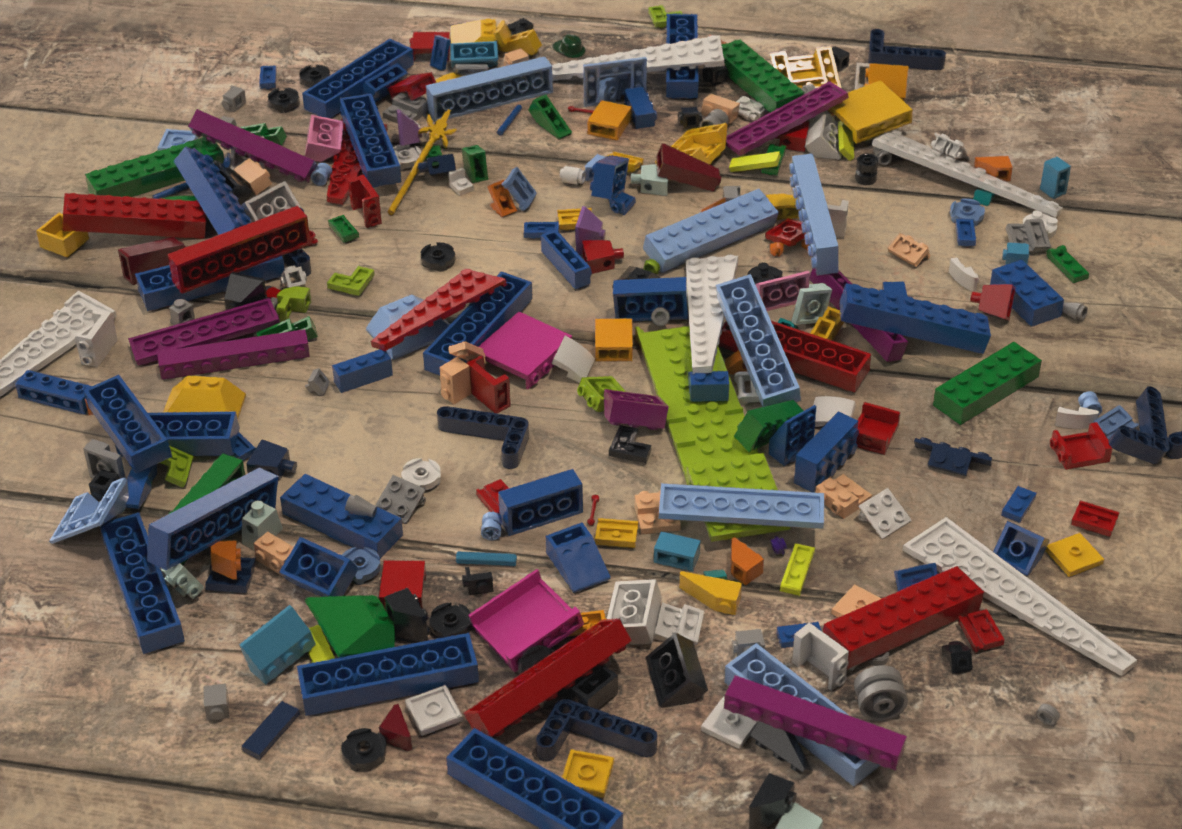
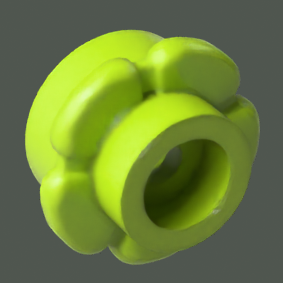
M649 259L645 261L643 269L658 274L660 266L654 259Z

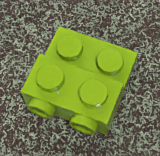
M613 376L582 377L577 388L578 395L583 396L587 401L588 407H592L596 412L604 411V389L626 391Z

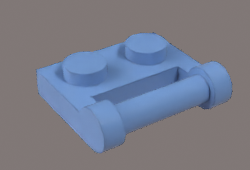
M518 167L512 169L507 179L502 183V186L505 189L507 188L517 201L521 211L526 210L537 194Z

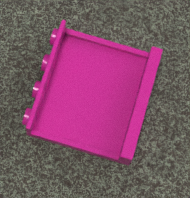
M518 312L478 347L483 349L486 362L525 379L526 389H529L555 366L552 362L564 336L572 339V335Z
M538 569L526 575L523 579L468 615L473 629L514 672L518 671V659L528 648L537 645L551 648L584 625L580 611L576 607L571 609L541 579Z

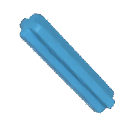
M458 551L456 563L516 566L517 555Z

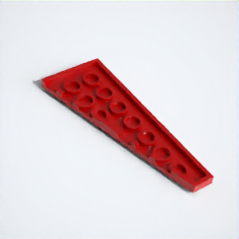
M344 122L340 153L334 155L330 185L328 186L326 196L327 202L344 204L349 195L348 179L360 176L362 173Z
M464 269L445 285L438 288L433 294L426 297L420 304L414 306L412 310L404 314L399 320L379 333L370 341L373 348L387 351L405 340L404 337L418 334L419 329L426 325L431 327L434 325L433 322L439 318L444 320L463 310L467 303L479 301L480 296L486 293H494V289L499 286L505 287L507 285L506 279L471 269Z

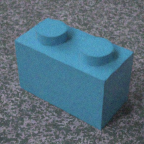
M1058 156L1045 161L1040 190L1052 199L1065 195L1071 166Z
M661 531L654 547V563L693 572L700 556L701 540Z

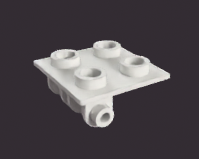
M935 133L937 139L931 143L933 149L955 159L963 157L970 160L968 151L961 141H953L945 134Z
M888 488L858 506L861 510L858 518L861 521H869L882 539L911 521V518Z

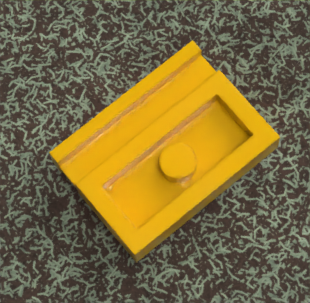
M615 151L609 154L629 158L627 172H634L640 168V165H643V158Z
M581 208L557 210L559 230L575 229Z
M598 518L595 544L635 548L638 521Z

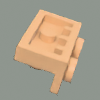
M901 233L887 248L891 254L915 267L918 266L924 257L930 258L927 245L922 242L918 243L911 236H905Z

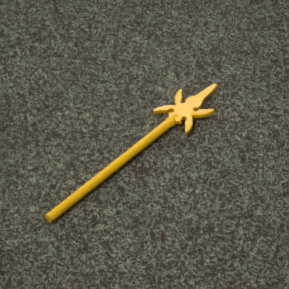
M450 109L444 113L441 119L435 122V125L430 114L427 115L429 127L421 128L418 134L429 131V140L388 209L389 215L395 213L419 171L418 163L424 162L436 140H440L441 137L444 147L447 148L448 140L446 136L454 134L457 130L455 128L445 131Z

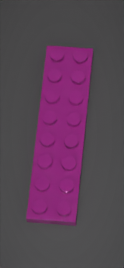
M829 81L727 135L726 146L739 156L745 155L752 149L760 147L767 141L773 140L795 126L801 125L816 115L829 110V108L842 103L849 98L848 92Z
M270 298L131 337L128 340L136 364L139 366L158 360L157 352L218 343L269 328L280 323Z

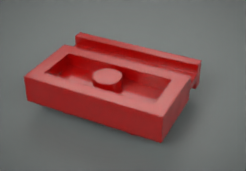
M502 479L485 485L481 490L479 488L476 489V495L490 512L499 514L498 492L509 488Z
M1080 500L1073 515L1071 525L1111 537L1120 512Z
M987 609L969 613L965 617L958 616V623L975 653L979 649L987 650L1004 645L1005 639Z

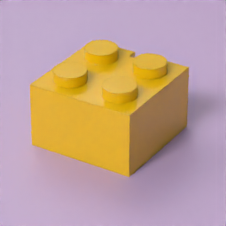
M57 213L36 230L40 248L64 257L70 256L89 240L88 232L63 231L62 213Z

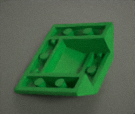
M377 596L306 597V604L338 657L395 647L394 622Z

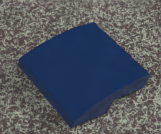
M241 557V571H237V579H231L213 571L212 565H210L211 573L205 583L206 590L247 593L253 577L256 558Z

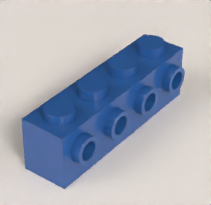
M557 230L542 234L541 252L572 287L578 289L591 284L592 271L590 266Z
M27 370L15 383L18 397L21 399L83 415L88 411L83 390L92 387L90 385Z

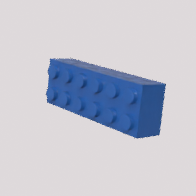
M120 375L83 390L89 409L135 473L172 457L167 438Z
M236 411L148 413L167 438L169 446L193 456H220L222 453L234 455L240 430ZM115 445L116 450H117V453H118L119 455H121V457H124V456L122 455V453L120 452V450H119V449L117 448V446Z
M304 474L280 497L283 515L352 548L357 547V550L369 547L379 554L380 559L403 536L402 518L377 507L373 518L349 514V511L345 510V506L351 494L308 474Z

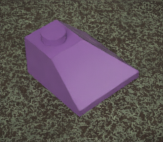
M396 109L400 145L404 146L420 142L419 138H422V133L418 134V131L421 128H418V124L400 109Z
M585 206L581 208L575 227L576 252L579 255L582 254V240H605L606 230H603V222Z

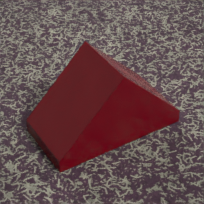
M399 703L394 704L380 724L379 733L384 736L387 744L405 751H412L411 735Z

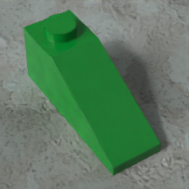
M546 94L532 101L528 111L540 126L558 140L572 134V131Z

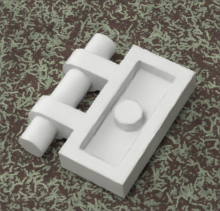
M742 96L736 101L740 103L738 115L744 117L745 120L756 121L769 112L759 102Z

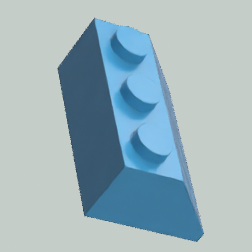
M497 41L450 43L452 68L454 64L498 66Z
M291 605L287 606L239 644L250 671L265 684L276 678L282 671L316 645L311 631Z

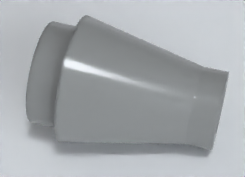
M877 147L873 148V153L879 160L878 164L887 165L891 162L892 154Z
M1064 302L1062 312L1079 321L1086 318L1088 307L1084 303Z
M350 495L346 502L345 510L349 511V514L373 518L376 514L377 506L358 495Z

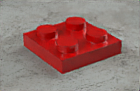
M788 218L767 231L765 237L767 240L780 242L791 247L805 239L806 233L802 232V222Z

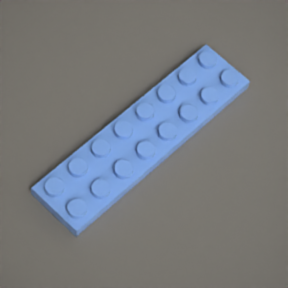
M661 483L659 519L823 529L824 493Z

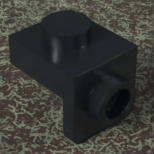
M465 567L462 583L463 588L467 587L469 595L494 592L492 572L471 575L469 567Z
M951 641L949 645L942 646V654L950 660V669L953 674L973 669L971 649L961 641Z

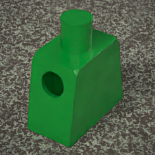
M478 145L462 148L464 170L471 182L477 183L488 180L485 150Z

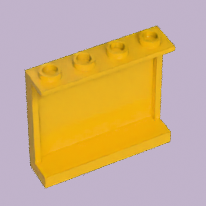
M881 80L848 92V99L827 110L830 114L833 113L853 132V141L856 144L912 123L913 111Z

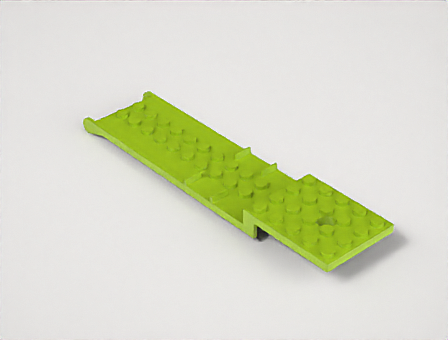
M639 326L635 327V338L642 350L656 394L669 406L666 424L687 485L778 490L764 453H758L757 449L748 452L734 437L738 424L742 422L745 416L730 376L728 401L690 402L688 372H693L690 326L644 332L643 329L640 330ZM717 345V354L712 371H727ZM704 521L711 542L790 530L788 526Z

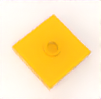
M1081 533L1048 544L1045 550L1068 577L1104 563V558Z
M570 749L562 778L593 796L604 798L615 763V757Z

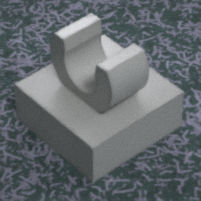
M318 368L313 370L308 379L309 384L305 385L309 392L315 391L319 396L325 393L330 381L321 369Z

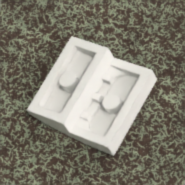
M564 336L552 364L568 371L566 377L580 383L582 377H587L595 358L582 345Z
M815 397L813 404L817 406L815 427L825 426L838 411L853 417L856 406L855 401L841 397Z
M662 602L653 639L664 642L676 632L693 641L694 645H697L704 611L686 604L680 609Z

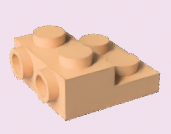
M844 474L835 480L832 478L826 479L816 486L815 493H824V505L843 519L858 510L860 504L872 498V494Z
M661 490L658 493L642 491L635 495V510L640 534L681 530L680 520L659 519Z

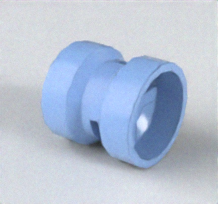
M319 163L311 174L312 182L318 186L325 185L332 174V168L326 163Z
M1088 391L1079 396L1078 402L1080 407L1099 411L1098 415L1101 414L1102 406L1098 402L1096 393Z
M488 512L483 515L481 527L483 538L487 540L500 538L502 525L500 514Z

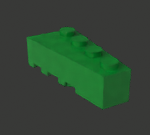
M794 400L748 410L742 422L738 424L734 437L748 452H751L768 444L769 439L785 421L804 410Z

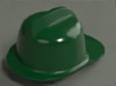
M570 34L564 35L562 40L556 41L552 46L555 51L570 58H579L586 51L581 39L576 35Z

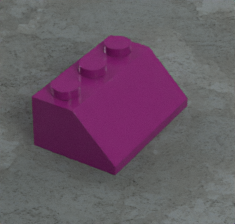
M604 389V414L610 424L620 426L623 423L633 428L647 426L646 428L651 430L665 428L669 406L659 396Z

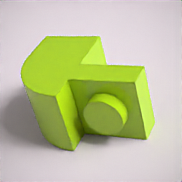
M288 287L277 294L278 305L276 312L279 314L280 322L289 319L292 311L307 312L311 304L310 288Z

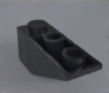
M758 721L750 736L756 739L755 743L765 750L767 748L774 752L772 755L782 762L786 760L791 764L790 768L799 774L803 772L811 774L813 772L793 733Z

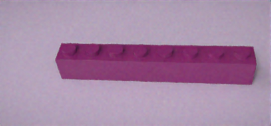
M196 109L188 125L193 135L199 138L203 136L213 144L217 142L226 150L233 149L236 154L242 157L246 155L254 162L259 163L260 161L269 169L273 170L276 168L285 176L292 175L295 180L301 183L303 181L309 183L311 174L317 167L316 162L306 156Z
M814 268L809 278L813 284L824 283L832 289L829 301L835 308L840 310L839 301L845 284L852 283L839 270L838 273L817 275ZM852 324L887 362L902 360L908 341L902 335Z
M305 329L157 352L161 380L310 357Z
M736 675L725 693L724 709L732 713H738L754 721H760L774 728L793 733L796 736L810 739L818 744L832 747L840 752H846L862 760L879 764L884 768L896 771L905 749L907 739L905 735Z

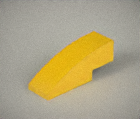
M828 306L823 316L818 318L810 334L832 341L844 323L841 321L840 310Z

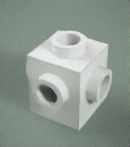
M295 266L285 268V271L281 274L282 277H280L281 285L285 288L303 287L307 281L305 271H302L301 267L295 268ZM291 277L295 279V283H291Z

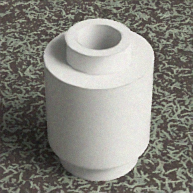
M565 166L560 171V178L564 183L583 184L585 171L581 168Z

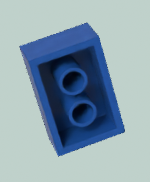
M609 155L597 161L592 168L594 178L590 184L591 196L612 199L621 192H624L629 158Z
M300 537L279 573L294 585L320 597L343 596L359 568L351 559Z

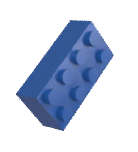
M1023 260L992 269L990 285L1011 284L1016 287L1012 309L1031 327L1061 317L1064 299Z
M686 277L613 281L615 319L652 321V312L659 307L665 308L669 312V320L688 319Z
M838 411L796 454L794 484L815 493L817 485L830 476L832 477L840 465H844L847 458L857 450L858 420Z
M574 469L498 492L499 514L502 517V525L508 536L583 513V484Z

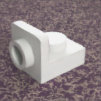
M463 168L449 172V186L459 196L474 191V185L465 177V170Z

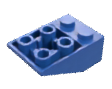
M816 405L785 421L769 439L768 454L783 466L794 462L796 454L814 437Z
M583 522L546 535V553L573 593L611 579L595 541Z

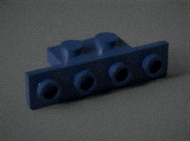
M924 437L920 439L915 438L914 440L916 448L932 451L928 467L967 476L971 462L992 466V457H989L987 453H973L964 447L953 448L948 443L940 442L938 444Z

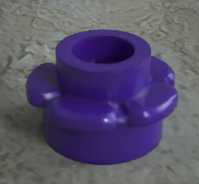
M775 536L774 539L770 540L773 551L776 555L781 553L784 555V550L787 549L786 543L783 538L779 539V537Z

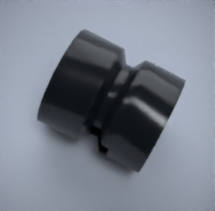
M868 153L857 157V169L855 172L857 183L872 185L876 182L878 157Z

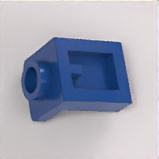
M621 192L616 198L609 199L610 208L616 213L625 215L636 203V198Z

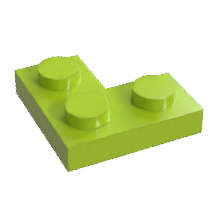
M663 5L648 7V13L655 28L667 26V14H682L681 11L666 13Z
M358 266L351 276L334 272L327 282V288L360 296L375 276L374 269Z
M170 446L172 457L160 462L169 466L165 480L183 488L188 478L193 455Z

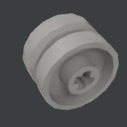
M886 665L873 666L862 671L854 680V689L858 698L859 709L867 719L875 721L889 720L898 716L906 709L908 698L904 689V683L900 672L894 667Z

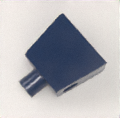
M454 154L427 158V162L418 163L419 173L429 172L431 175L456 170ZM439 162V168H433L432 163Z
M261 439L246 466L248 473L262 468L277 475L278 480H280L285 471L295 473L297 462L290 460L287 448Z

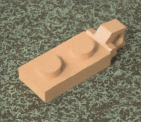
M468 342L448 347L449 354L457 356V358H462L469 362L481 355L484 357V364H487L485 353L480 347Z

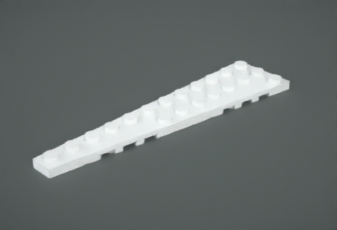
M712 35L707 38H695L690 41H679L673 44L651 46L639 50L634 49L628 52H617L616 54L601 55L595 58L556 63L552 65L553 80L571 79L573 76L583 78V65L641 57L647 58V72L665 71L667 68L680 70L681 67L685 66L693 69L696 68V65H705V67L725 66L720 35Z
M892 130L873 139L872 146L1055 218L1062 212L1063 207L1058 206V203L1047 201L1038 195L1029 193L987 174L985 169L974 168L967 162L958 161L951 156H947L905 137L898 130Z
M710 256L708 258H691L686 260L693 374L712 373L717 354V345H719V337L725 320L724 313L717 299L716 285L735 279V272L739 262L738 256Z
M78 290L64 303L65 306L61 310L57 309L53 313V317L50 320H45L41 323L42 327L40 329L33 330L27 338L23 339L0 360V397L16 386L15 383L27 370L37 372L75 346V336L77 334L87 335L94 326L92 317L94 309L111 311L113 319L117 317L116 311Z
M947 517L903 545V551L911 555V557L925 564L936 563L937 571L941 573L958 566L984 591V598L1118 675L1122 676L1136 666L1137 659Z

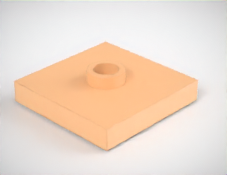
M854 584L832 608L831 614L840 617L882 598Z

